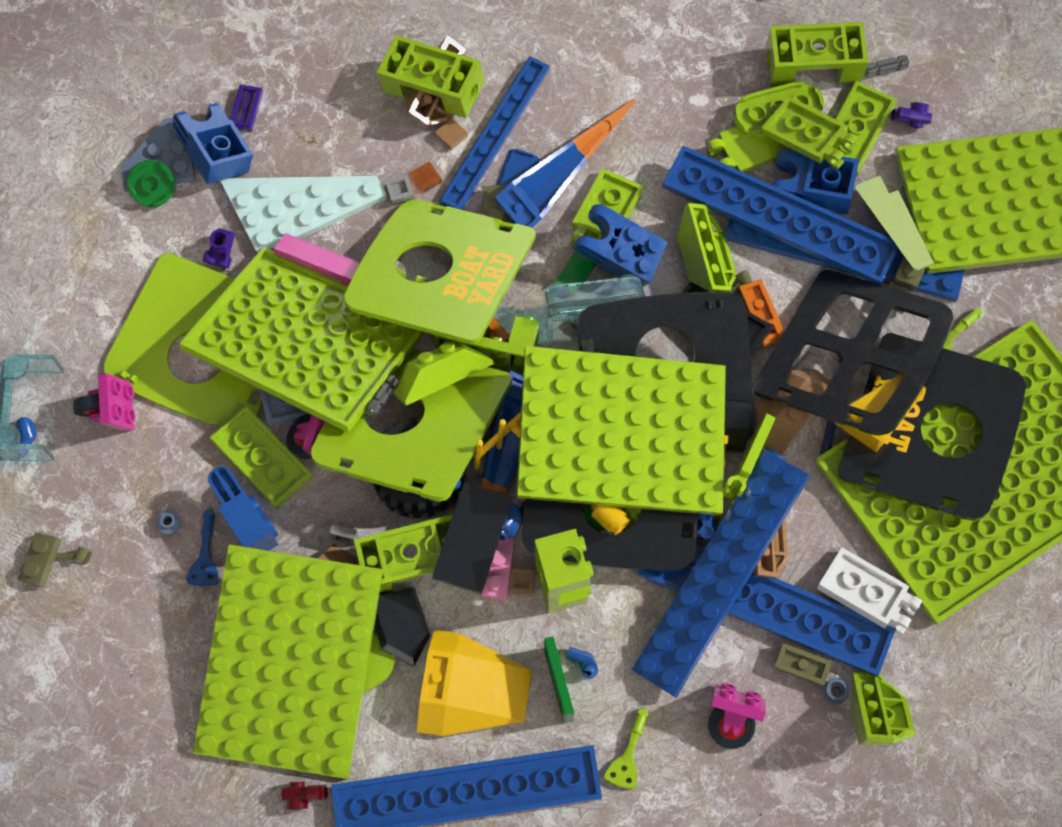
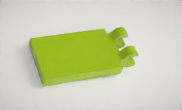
M790 96L786 98L761 127L763 135L818 163L826 159L836 169H839L844 163L841 159L844 153L837 148L842 145L846 151L852 153L858 146L854 143L858 137L847 132L848 125Z
M736 126L720 132L718 138L708 142L710 147L707 148L711 157L725 151L728 157L721 159L719 162L744 173L775 161L777 153L781 150L795 151L767 136L761 138L747 136Z
M602 168L572 221L571 227L576 230L571 237L572 242L570 246L574 247L575 241L585 235L594 239H601L600 228L589 219V211L593 205H604L629 219L644 192L645 186Z
M769 414L765 415L751 438L735 475L731 476L724 486L723 497H727L731 501L729 508L736 497H740L745 491L746 482L776 419Z

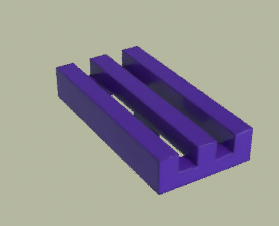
M239 85L230 120L233 121L239 130L247 129L249 132L253 131L263 95L262 88ZM248 91L240 121H237L244 93ZM255 93V97H254V101H253L252 108H251V111H250V115H249V118H248V122L246 123V119H247V115H248V112H249V108H250V104H251V101H252V97H253V94Z

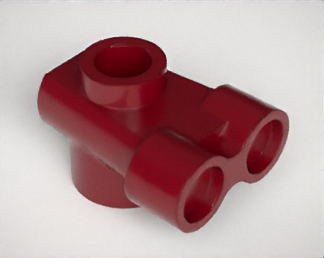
M305 781L289 782V787L282 788V800H287V809H308V800L327 799L328 787L327 785H308L305 787Z

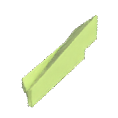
M881 176L856 185L855 189L913 269L920 270L933 265V260L899 191L896 190L888 193Z

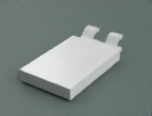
M844 548L840 549L817 587L819 591L885 629L889 623L891 627L896 628L895 632L901 635L904 634L911 619L900 614L899 611L903 608L906 613L914 616L922 603L920 598L907 593L908 585Z

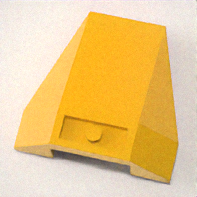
M434 630L428 649L419 701L417 733L444 737L525 722L532 670L460 633Z

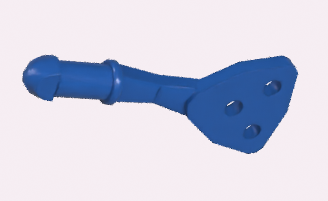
M206 509L203 513V525L200 531L202 534L200 556L190 567L186 578L187 583L204 587L219 583L218 570L210 557L209 549L211 535H213V518L215 517L212 509Z

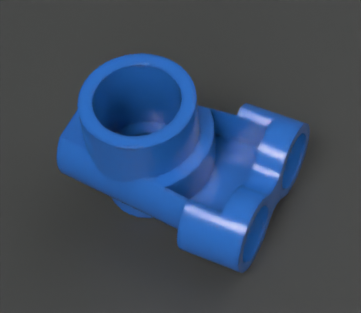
M699 514L696 539L711 540L719 526V520H713V515Z

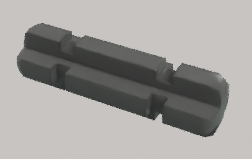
M907 55L897 56V59L892 57L876 61L877 64L874 62L868 63L865 75L866 77L876 76V73L881 75L897 71L896 68L899 70L908 68L909 59Z
M391 374L372 398V401L365 407V411L369 416H376L381 410V406H384L393 393V389H396L399 380L395 375Z

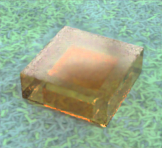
M430 161L410 172V177L422 194L442 183V178Z

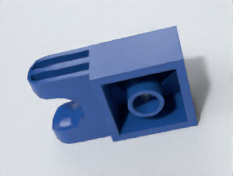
M218 103L208 105L205 116L206 121L203 122L192 119L185 111L174 113L173 128L206 184L249 173L253 153L233 121L228 119Z
M781 150L776 155V165L779 170L791 174L793 178L789 180H775L771 185L829 211L848 214L859 159L842 157L841 159L844 163L839 169H836L826 159L818 163L797 151Z
M593 205L589 211V219L600 228L602 237L600 240L586 235L579 237L574 243L575 251L599 264L598 267L637 289H641L649 284L668 242L604 205Z
M220 466L213 469L209 473L208 482L222 503L218 509L243 547L270 551L279 544L275 537L279 534L269 518L265 516L255 497L251 496L249 498L227 467Z

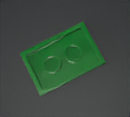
M553 636L544 638L543 650L561 717L564 723L574 721V709Z

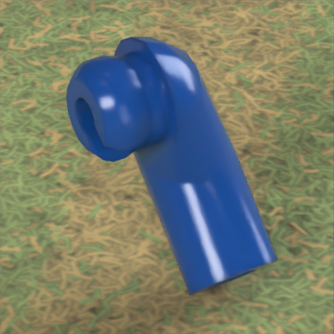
M21 417L16 421V427L19 429L21 438L14 449L25 454L36 439L37 433L34 422L28 417Z
M569 647L566 659L579 663L584 678L593 679L597 676L598 666L593 655L589 652Z

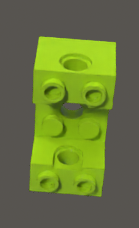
M863 22L770 26L766 43L770 86L794 82L798 70L838 69L839 83L855 82V80L862 82L868 65ZM820 43L824 46V49L816 50L813 44Z
M395 35L376 72L384 93L405 99L409 89L413 88L441 97L445 112L466 119L485 82L480 60ZM434 66L431 72L423 71L425 67Z
M515 316L508 343L498 337H482L476 344L456 342L484 353L493 360L494 364L491 366L523 373L524 350L526 346L538 347L540 321H536L530 316ZM433 334L436 349L445 342L456 341Z
M453 514L354 539L359 564L361 566L384 569L379 595L393 592L392 584L433 574ZM408 546H414L418 552L415 557L406 558L403 555L404 549Z
M576 529L535 539V568L548 613L588 603V595L592 594L590 577L594 576L590 560L585 561L583 552L586 551L583 536H578ZM568 555L574 556L577 559V563L563 561V558Z

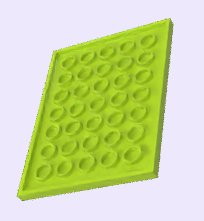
M1062 128L897 146L895 153L913 222L934 263L926 267L927 274L1062 258Z
M264 246L181 340L179 345L181 350L349 433L365 412V407L368 403L372 401V398L389 376L396 372L426 332L350 311L346 306L344 297L348 285L275 255L273 250Z
M526 346L524 350L516 498L721 515L723 513L726 366Z
M229 544L193 753L349 779L384 569Z

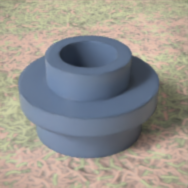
M164 510L156 518V527L162 534H174L181 527V517L174 510ZM167 518H172L170 525H164V521Z
M831 678L826 681L822 693L826 701L837 705L843 703L848 698L849 688L842 679ZM831 688H838L840 691L839 696L832 695Z

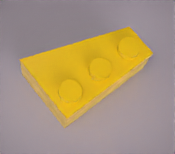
M899 374L853 402L850 406L871 413L880 412L904 376ZM923 388L921 389L920 393L918 394L917 398L913 402L912 406L910 407L906 415L919 401ZM851 414L848 419L861 423L863 418ZM835 422L837 426L875 452L879 450L892 434L890 432L879 436L859 431L857 428Z

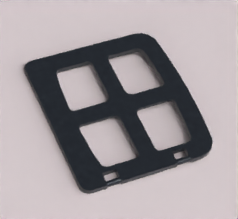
M823 270L816 277L753 383L754 393L759 397L786 404L788 407L844 426L848 425L857 428L859 431L871 435L888 434L894 431L904 418L935 366L953 325L952 310L947 305L935 300L833 270ZM843 294L875 303L859 333L851 339L816 329L829 307L838 296ZM894 309L926 318L930 321L924 339L916 356L913 358L879 349L874 345ZM805 345H812L840 354L843 357L828 387L821 395L788 385L792 370ZM864 364H871L904 376L891 398L878 413H871L842 403L848 388L860 367ZM781 390L791 395L788 399L777 394ZM853 414L863 419L859 423L848 418Z

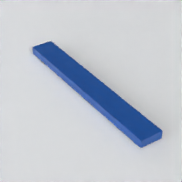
M529 56L440 198L439 205L464 209L550 70V65Z

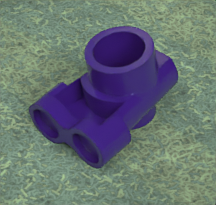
M911 102L910 108H894L891 113V121L909 122V127L923 128L924 125L931 124L932 113H928L929 104Z
M221 228L213 231L209 238L211 246L209 250H205L202 261L229 269L232 261L230 253L235 233Z

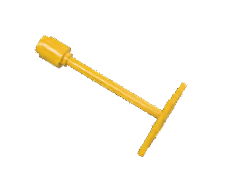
M521 411L507 424L504 419L500 420L498 432L484 445L482 440L477 441L474 454V469L480 468L481 457L495 444L497 449L502 448L503 437L510 431L520 439ZM590 504L593 510L591 516L609 533L613 532L617 535L630 521L626 517L627 514L618 506Z

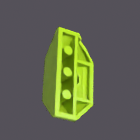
M687 203L682 215L677 241L688 280L710 292H729L732 289L731 286L737 274L727 240L724 238L725 233L717 220L709 213L710 210L707 205Z
M456 341L445 342L431 352L421 353L416 359L404 366L395 391L396 398L407 406L493 365V360L484 353Z
M852 670L851 713L858 745L886 747L915 736L907 698L893 685L883 680L884 677L880 673L877 677L862 671Z

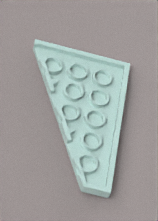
M377 176L227 178L220 180L257 254L264 246L274 251V247L285 233L302 239L387 199V194Z

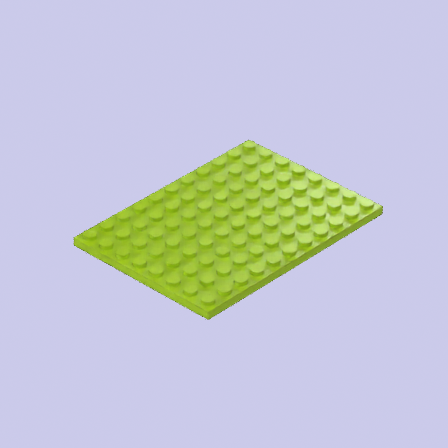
M1030 320L974 356L975 358L1018 371L1026 384L1019 426L1007 468L991 509L983 518L974 521L965 520L940 510L936 511L841 480L838 475V468L848 438L817 457L814 461L901 580L909 586L908 589L913 596L922 600L920 605L935 626L1062 541V356L1033 320ZM944 405L936 407L927 413L921 424V433L927 446L935 453L944 457L959 458L966 456L978 447L981 440V429L976 418L969 411L958 406ZM865 473L863 480L878 484L880 478ZM942 498L940 504L954 509L957 503Z

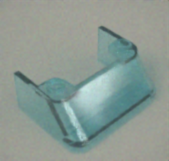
M627 274L621 278L568 284L560 282L550 283L543 291L548 341L553 340V322L578 319L581 312L592 305L644 297L645 293L640 278L635 277L633 274Z
M14 354L0 362V461H54L53 454L44 444H20L19 431L14 426L9 425L14 379H20L26 373H63L64 368L54 355Z

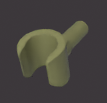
M747 270L736 275L738 283L732 286L729 292L734 293L739 289V286L752 282Z
M78 547L76 554L57 553L55 559L74 560L86 565L90 560L92 552H89L86 548Z

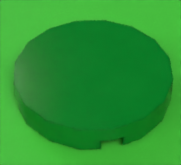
M144 160L137 163L130 170L127 188L131 197L137 203L147 207H158L165 204L173 196L175 177L171 169L164 163L157 160Z

